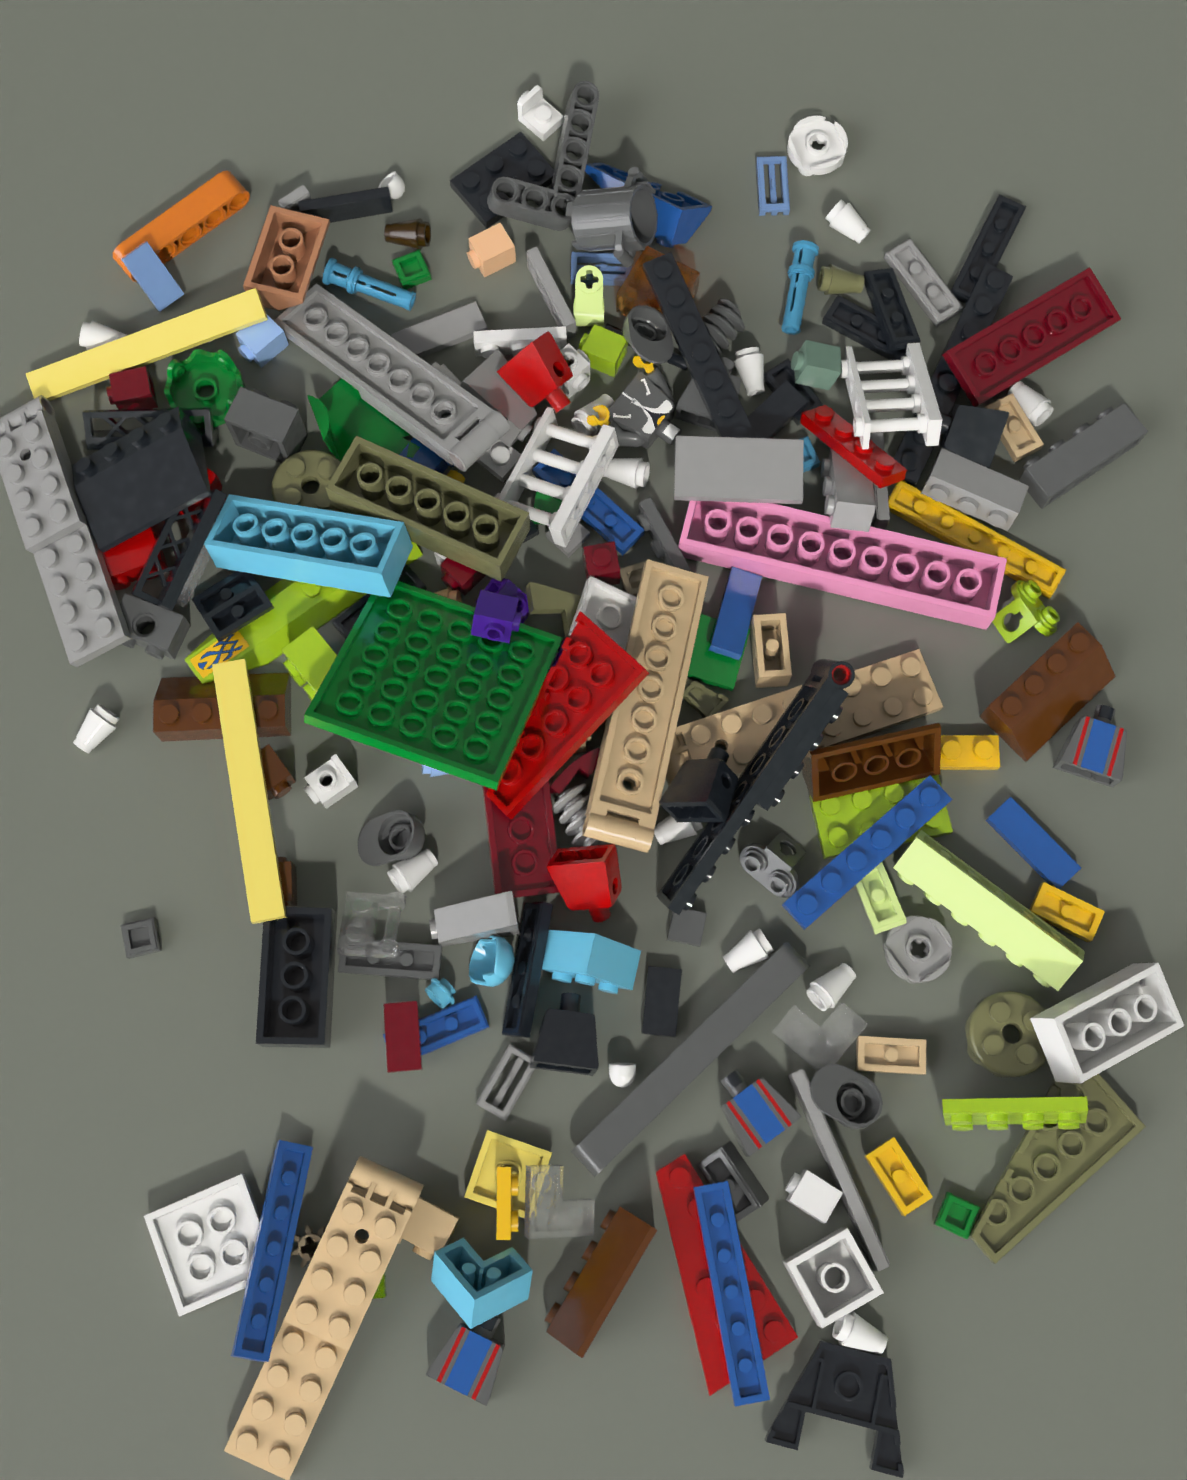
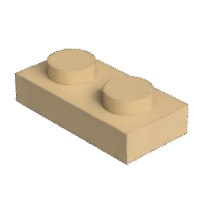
M1013 393L985 407L987 409L1009 412L1000 440L1014 462L1042 449L1044 443Z
M857 1036L856 1071L925 1075L926 1040Z

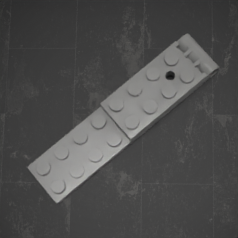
M317 283L307 291L304 303L289 307L274 320L289 340L356 388L364 401L449 464H454L461 471H466L510 430L508 421L501 413L487 406Z
M40 395L0 418V473L25 549L34 554L69 663L79 667L130 640L131 636L102 552L98 548L74 487L72 465L55 419L54 409L50 402Z

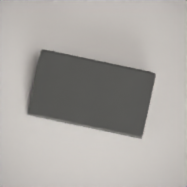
M731 1141L697 1163L709 1184L728 1181L736 1223L769 1200L767 1193Z

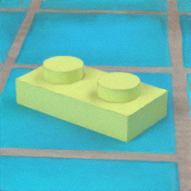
M881 862L855 885L875 934L907 923L891 881Z

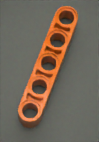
M222 171L120 243L113 252V259L132 281L137 282L121 261V258L147 241L161 262L166 264L241 210L248 203L250 194L230 171Z

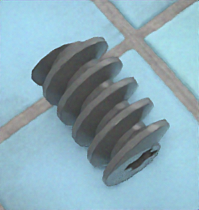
M725 298L719 299L717 305L713 306L709 313L702 318L719 357L721 356L720 348L727 349L729 347L727 339L734 341L737 338L736 331L743 332L745 329L740 311L731 301Z

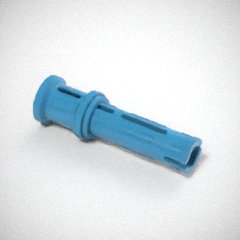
M805 240L793 243V261L787 272L791 281L781 329L784 333L791 335L801 332L800 327L808 283L815 276L813 264L815 256L819 254V246Z
M330 258L325 266L322 282L325 285L334 284L345 288L347 293L350 294L360 292L405 308L408 311H411L416 299V293L413 291L411 292L365 275L360 267L355 266L351 268L337 263L335 258ZM337 274H342V275L347 276V277H346V278H343V277L337 276ZM374 287L396 294V296H392L384 292L375 290Z

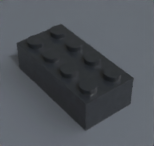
M285 907L287 918L263 922L256 1044L262 1047L330 1048L337 913L332 908Z

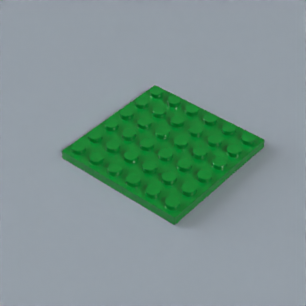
M398 581L391 597L370 595L306 710L304 723L497 791L536 704L543 682L559 653L563 637L522 623L520 624L519 632L512 631L509 643L471 635L476 607Z

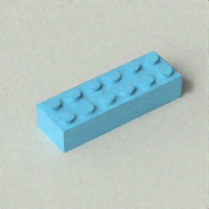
M231 494L228 495L204 543L216 568L385 597L392 596L413 547L404 522Z

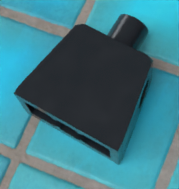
M955 404L951 416L941 413L942 426L940 433L944 435L940 446L961 457L990 468L1009 412Z
M713 747L706 759H691L684 762L659 801V804L677 823L726 821L738 784L737 775L726 764L729 754L721 748Z
M569 992L562 993L560 1008L546 1010L529 1068L593 1076L596 1073L599 1061L595 1015L580 1012L581 995Z

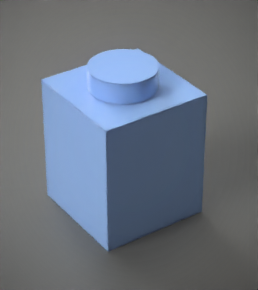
M268 315V320L239 330L236 333L240 344L238 350L248 362L254 360L261 368L289 345L284 331Z

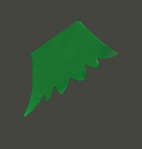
M342 378L319 399L307 395L323 440L340 462L356 436L397 454H400L409 443L407 457L411 458L414 457L420 448L411 441L404 439L403 437L410 434L364 401L359 391Z

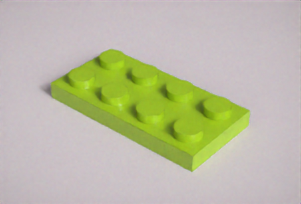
M939 775L931 776L941 786ZM926 778L813 802L811 795H809L823 859L837 857ZM947 806L940 810L904 843L912 842L921 830L931 838L951 834L953 829Z
M1087 1096L942 1099L945 1125H952V1130L956 1131L973 1130V1125H987L988 1130L1008 1129V1124H1022L1023 1129L1026 1130L1043 1129L1044 1124H1058L1059 1129L1080 1128L1079 1123H1086L1088 1115Z

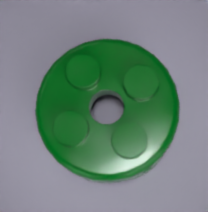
M196 349L183 361L176 359L170 361L167 367V381L164 393L171 408L178 406L179 408L211 407L214 428L226 423L224 418L240 387L245 388V384L239 369L225 351L208 352ZM204 386L214 387V392L209 397H201L198 393ZM204 416L189 417L198 428H205Z

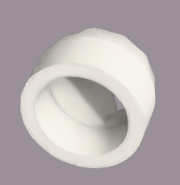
M395 171L388 174L378 187H388L390 199H398L405 192L404 181Z
M609 1063V1078L614 1085L624 1088L633 1083L636 1077V1064Z

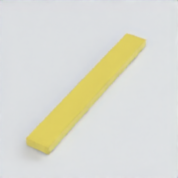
M253 288L28 372L26 377L34 399L42 395L48 401L110 379V373L148 365L268 320L259 291Z
M244 658L212 664L251 923L256 924L287 918L247 661Z

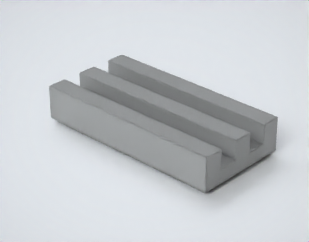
M509 1044L476 1104L506 1121L535 1068H529V1064L504 1110L501 1111L498 1107L523 1062L527 1061L530 1063L532 1056ZM512 1054H514L518 1058L491 1105L486 1101Z

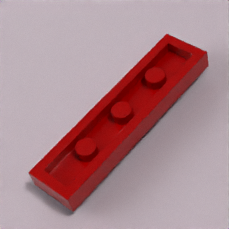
M823 405L802 412L800 423L880 489L905 479L907 469L878 447L872 440L869 441V449H862L860 438L854 436L853 425L838 415L832 408Z

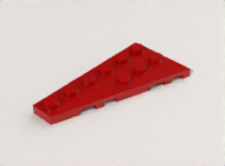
M581 611L575 620L577 624L570 638L566 637L561 647L563 652L555 666L550 668L543 682L536 704L497 791L489 788L486 796L511 820L649 674L640 663Z
M683 1154L655 1173L708 1394L711 1396L730 1382L693 1187L703 1186L704 1184L687 1156ZM741 1245L759 1344L764 1361L797 1339L798 1336Z

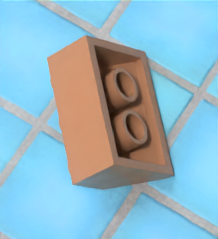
M270 205L243 284L244 290L248 291L256 288L259 291L263 306L278 311L304 303L330 220Z

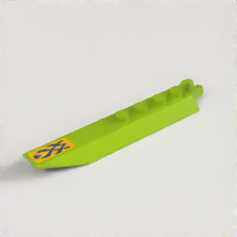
M412 542L413 547L406 561L407 565H410L423 555L414 542ZM282 579L264 592L274 606V609L221 642H218L212 633L184 660L202 684L214 681L212 664L245 658L248 671L268 665L283 654L282 649L310 627L313 626L318 630L363 598L367 593Z

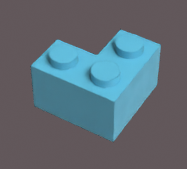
M549 930L542 970L551 972V979L571 983L572 978H575L577 983L594 986L595 983H598V990L618 994L619 989L633 990L641 950L595 933Z
M462 1238L434 1252L431 1281L468 1327L472 1329L528 1300L533 1270L513 1247L483 1261L470 1244Z

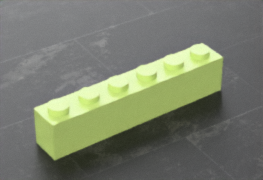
M922 830L893 867L898 871L897 875L902 881L909 885H917L925 891L924 895L930 902L938 906L941 904L951 911V916L957 922L964 926L969 924L979 932V937L990 946L997 945L1006 952V957L1013 964L1019 967L1024 965L1034 973L1033 977L1047 988L1052 986L1059 991L1084 960L1085 951Z

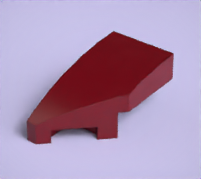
M593 749L569 765L550 786V794L556 798L561 795L576 772L588 779L596 768L600 749Z

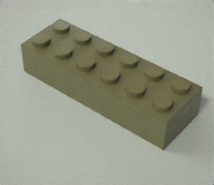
M358 436L353 440L326 486L328 498L332 506L350 514L404 522L412 542L500 582L504 579L530 530L529 512Z

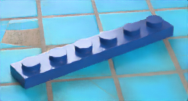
M929 775L787 899L782 906L805 930L953 799Z
M283 1140L277 1142L231 1353L232 1357L265 1363L269 1362L313 1150L311 1146Z
M724 1181L693 1187L734 1406L770 1400L729 1183Z

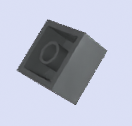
M240 387L224 418L237 446L280 463L291 455L300 452L308 436L299 410L294 404L286 400L278 402L270 399L266 393L254 388L250 391Z

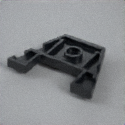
M820 1340L768 1430L765 1441L798 1450L806 1412L876 1430L869 1468L877 1472L903 1478L904 1468L901 1460V1442L897 1425V1406L891 1359Z

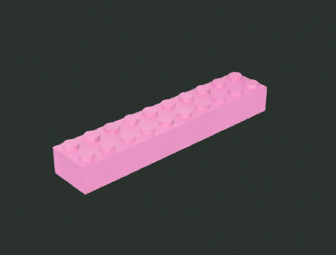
M690 501L679 542V549L684 558L729 569L733 566L762 577L985 630L995 619L1007 558L871 526L869 532L831 528L829 516L774 503Z

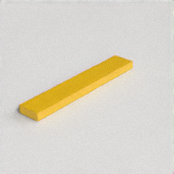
M903 480L897 483L888 498L889 512L952 546L1007 558L1004 571L1006 576L1016 581L1022 580L1027 582L1032 580L1041 589V595L1048 599L1052 597L1066 569L960 511L921 494V490Z

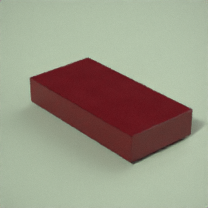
M418 1001L383 1004L387 1072L423 1070Z

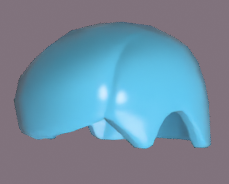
M490 935L492 939H480L469 963V977L471 982L475 984L494 987L502 984L513 970L515 960L513 947L503 937Z

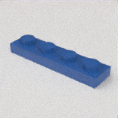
M556 449L550 452L562 456ZM538 463L532 469L533 475L536 478L565 488L571 486L576 477V474L542 463ZM598 487L581 517L607 542L615 541L616 550L622 556L644 535L645 530Z

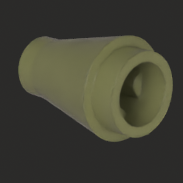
M833 264L822 266L819 271L817 289L818 291H824L825 295L860 294L863 290L864 275L853 273Z

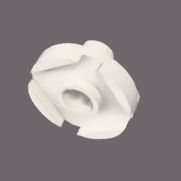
M809 116L800 120L794 126V130L789 136L787 152L791 162L802 175L827 174L843 164L848 146V138L843 127L837 122L832 124L829 121H825L826 117ZM813 141L825 145L821 150L812 148Z

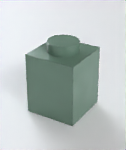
M805 340L800 350L793 354L791 361L795 383L830 390L842 373L840 347Z

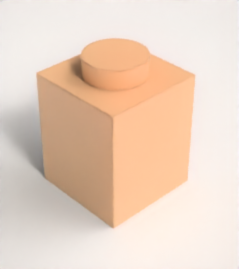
M501 222L468 238L470 251L467 252L468 259L474 269H480L484 278L516 262L515 245Z

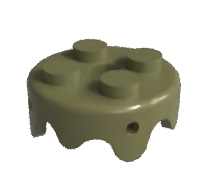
M304 450L286 458L279 465L273 477L272 496L274 501L345 513V511L330 504L326 491V486L338 468L340 461L333 455L319 450ZM307 482H318L320 484L318 491L313 494L305 493L303 487Z
M1013 991L998 992L979 1001L965 1024L967 1052L972 1061L993 1073V1075L1003 1078L1021 1077L1036 1071L1047 1059L1030 1018L1043 1012L1045 1009L1032 997ZM1007 1024L1014 1025L1019 1031V1039L1015 1044L1008 1043L1003 1038L1002 1030Z

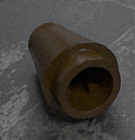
M421 218L386 224L384 230L385 241L421 250L423 247L430 245L429 222H423Z

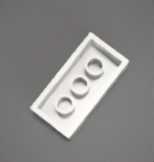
M1133 963L1030 1018L1055 1081L1078 1084L1083 1083L1184 1026L1159 963Z

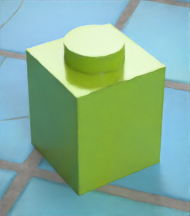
M594 324L590 333H584L578 349L588 356L591 368L615 378L627 354L628 342L624 336Z

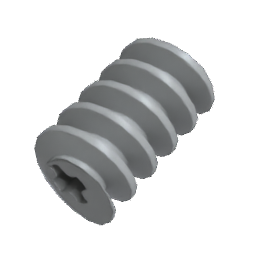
M585 783L566 790L554 800L556 803L552 808L553 811L557 814L563 813L559 818L562 825L570 824L565 830L568 836L576 835L572 841L574 847L611 844L582 836L590 796L581 795L587 787Z

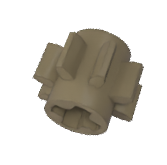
M311 1225L305 1226L306 1235L304 1237L295 1235L294 1240L299 1244L298 1249L291 1252V1255H300L303 1258L300 1267H306L312 1260L314 1253H307L306 1246L311 1244V1237L314 1242L321 1240L326 1229L325 1226L321 1227L317 1233H313Z

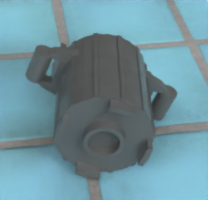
M637 167L629 169L624 186L583 190L576 195L574 201L567 203L565 215L567 217L572 216L571 224L576 239L572 241V245L577 250H586L588 252L614 250V257L624 267L628 268L634 263L633 258L636 251L645 250L653 242L657 232L658 214L652 194H655L656 190Z

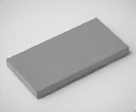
M676 436L674 500L802 504L804 440Z

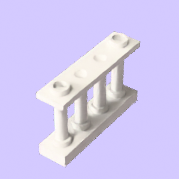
M907 343L906 356H902L901 360L856 362L852 346L846 347L845 359H841L842 373L840 378H845L854 414L853 432L855 437L860 438L862 449H869L870 433L917 430L918 433L923 434L926 446L939 445L942 417L920 343ZM901 372V375H906V378L861 381L859 374ZM906 391L907 394H911V398L865 400L864 393ZM912 410V413H917V417L871 420L869 413Z
M547 406L542 417L536 420L533 434L501 493H497L495 498L529 512L530 520L549 527L554 544L566 548L619 446L615 428L603 424L599 434L592 437L558 426L553 408ZM553 437L587 448L589 453L585 460L577 462L546 452L545 449ZM539 462L576 474L572 485L565 488L532 477V469ZM527 488L560 499L562 504L557 512L551 514L519 503L518 500L523 490Z

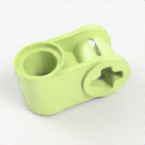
M592 265L582 267L576 274L573 317L576 321V326L593 327L596 324L604 327L603 275L597 267ZM587 274H592L593 280H598V283H593L590 289L586 288V283L581 282V280H586Z

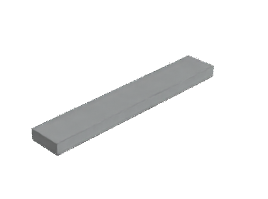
M798 1070L788 1075V1078L837 1189L843 1192L841 1199L869 1263L874 1271L879 1272L889 1267L888 1258L824 1113L812 1101L810 1082L805 1070Z

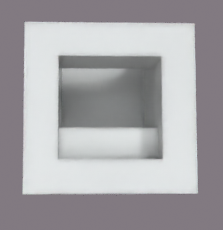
M334 754L330 757L329 761L304 777L309 784L304 788L314 804L321 801L326 809L358 787L356 781L337 754ZM329 776L332 777L333 781L329 786L321 785L323 780Z

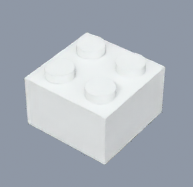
M845 1227L839 1228L782 1261L816 1325L821 1328L828 1326L884 1293L849 1229Z

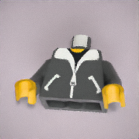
M634 356V365L638 368H644V374L639 371L609 409L604 405L594 406L593 410L598 413L599 419L594 415H590L587 417V422L591 426L600 425V430L603 424L614 427L619 446H642L649 448L658 437L673 445L676 436H680L682 430L670 422L674 417L675 405L669 386L658 366H653L654 363L648 361L643 363L640 356Z

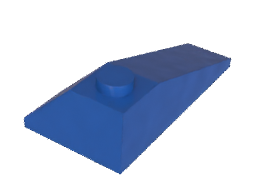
M601 162L586 164L585 172L601 188L624 186L628 177V172ZM655 182L650 183L656 190V193L652 194L658 214L657 232L655 234L656 242L669 248H673L677 244L687 243L709 215L712 206L679 191L677 195L660 191L662 185Z

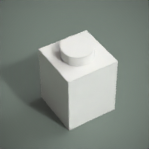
M803 1170L800 1175L795 1172L785 1188V1191L789 1193L786 1201L821 1223L827 1222L843 1192L808 1170Z

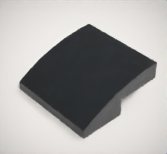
M235 571L191 598L218 642H221L274 609V606L252 574Z

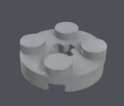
M923 916L906 917V924L892 928L888 932L883 944L885 958L891 970L898 977L912 984L926 983L941 976L949 967L952 955V939L946 928L937 920ZM912 941H915L917 944L923 942L926 945V948L923 950L926 955L924 958L911 954Z

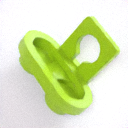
M1018 580L1011 586V593L1015 600L996 613L995 619L992 621L1007 643H1011L1033 626L1046 637L1051 636L1057 631V623L1060 621V617L1053 607L1044 606L1039 599V596L1042 594L1041 589L1034 581ZM1020 612L1023 618L1019 620L1018 629L1016 631L1008 630L1004 625L1005 616L1008 613L1018 614Z

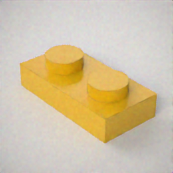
M941 735L940 770H998L1000 768L999 735Z
M1045 882L1040 884L1029 909L1043 921L1088 943L1093 941L1105 911Z
M895 1137L890 1138L864 1155L902 1216H906L933 1198Z
M497 1167L496 1240H511L512 1232H519V1210H512V1196H519V1174H512V1167Z

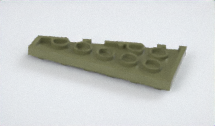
M1100 1074L1081 1084L1056 1082L1055 1079L1053 1080L1045 1097L1087 1096L1086 1123H1079L1080 1128L1059 1129L1058 1124H1044L1043 1129L1026 1130L969 1235L993 1264H996L1146 1127Z

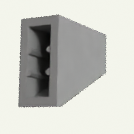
M497 349L467 376L460 386L506 418L510 425V430L499 440L510 448L518 439L523 442L531 434L534 428L530 424L536 417L537 412L534 407L528 406L497 373L507 363L503 354Z
M512 891L434 909L435 919H429L432 939L438 938V942L442 947L479 941L480 939H492L490 935L504 937L520 933Z

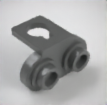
M780 832L767 846L761 843L747 845L740 854V862L744 870L771 893L784 898L791 896L799 887V877L793 867L806 854V851L784 832ZM780 844L789 846L793 850L794 855L787 854L785 856L781 853L782 848Z

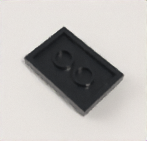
M519 132L451 179L450 186L487 229L505 217L493 213L487 204V197L495 180L500 177H510L542 187H548L552 183L554 169L524 134ZM498 192V193H497V195H498L501 199H503V200H508V199H509V197H508L505 193H503V192Z

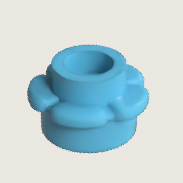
M445 978L441 980L431 979V984L425 988L429 998L441 1009L445 1008L449 1003L453 1005L455 1003L453 995L456 993L454 987Z

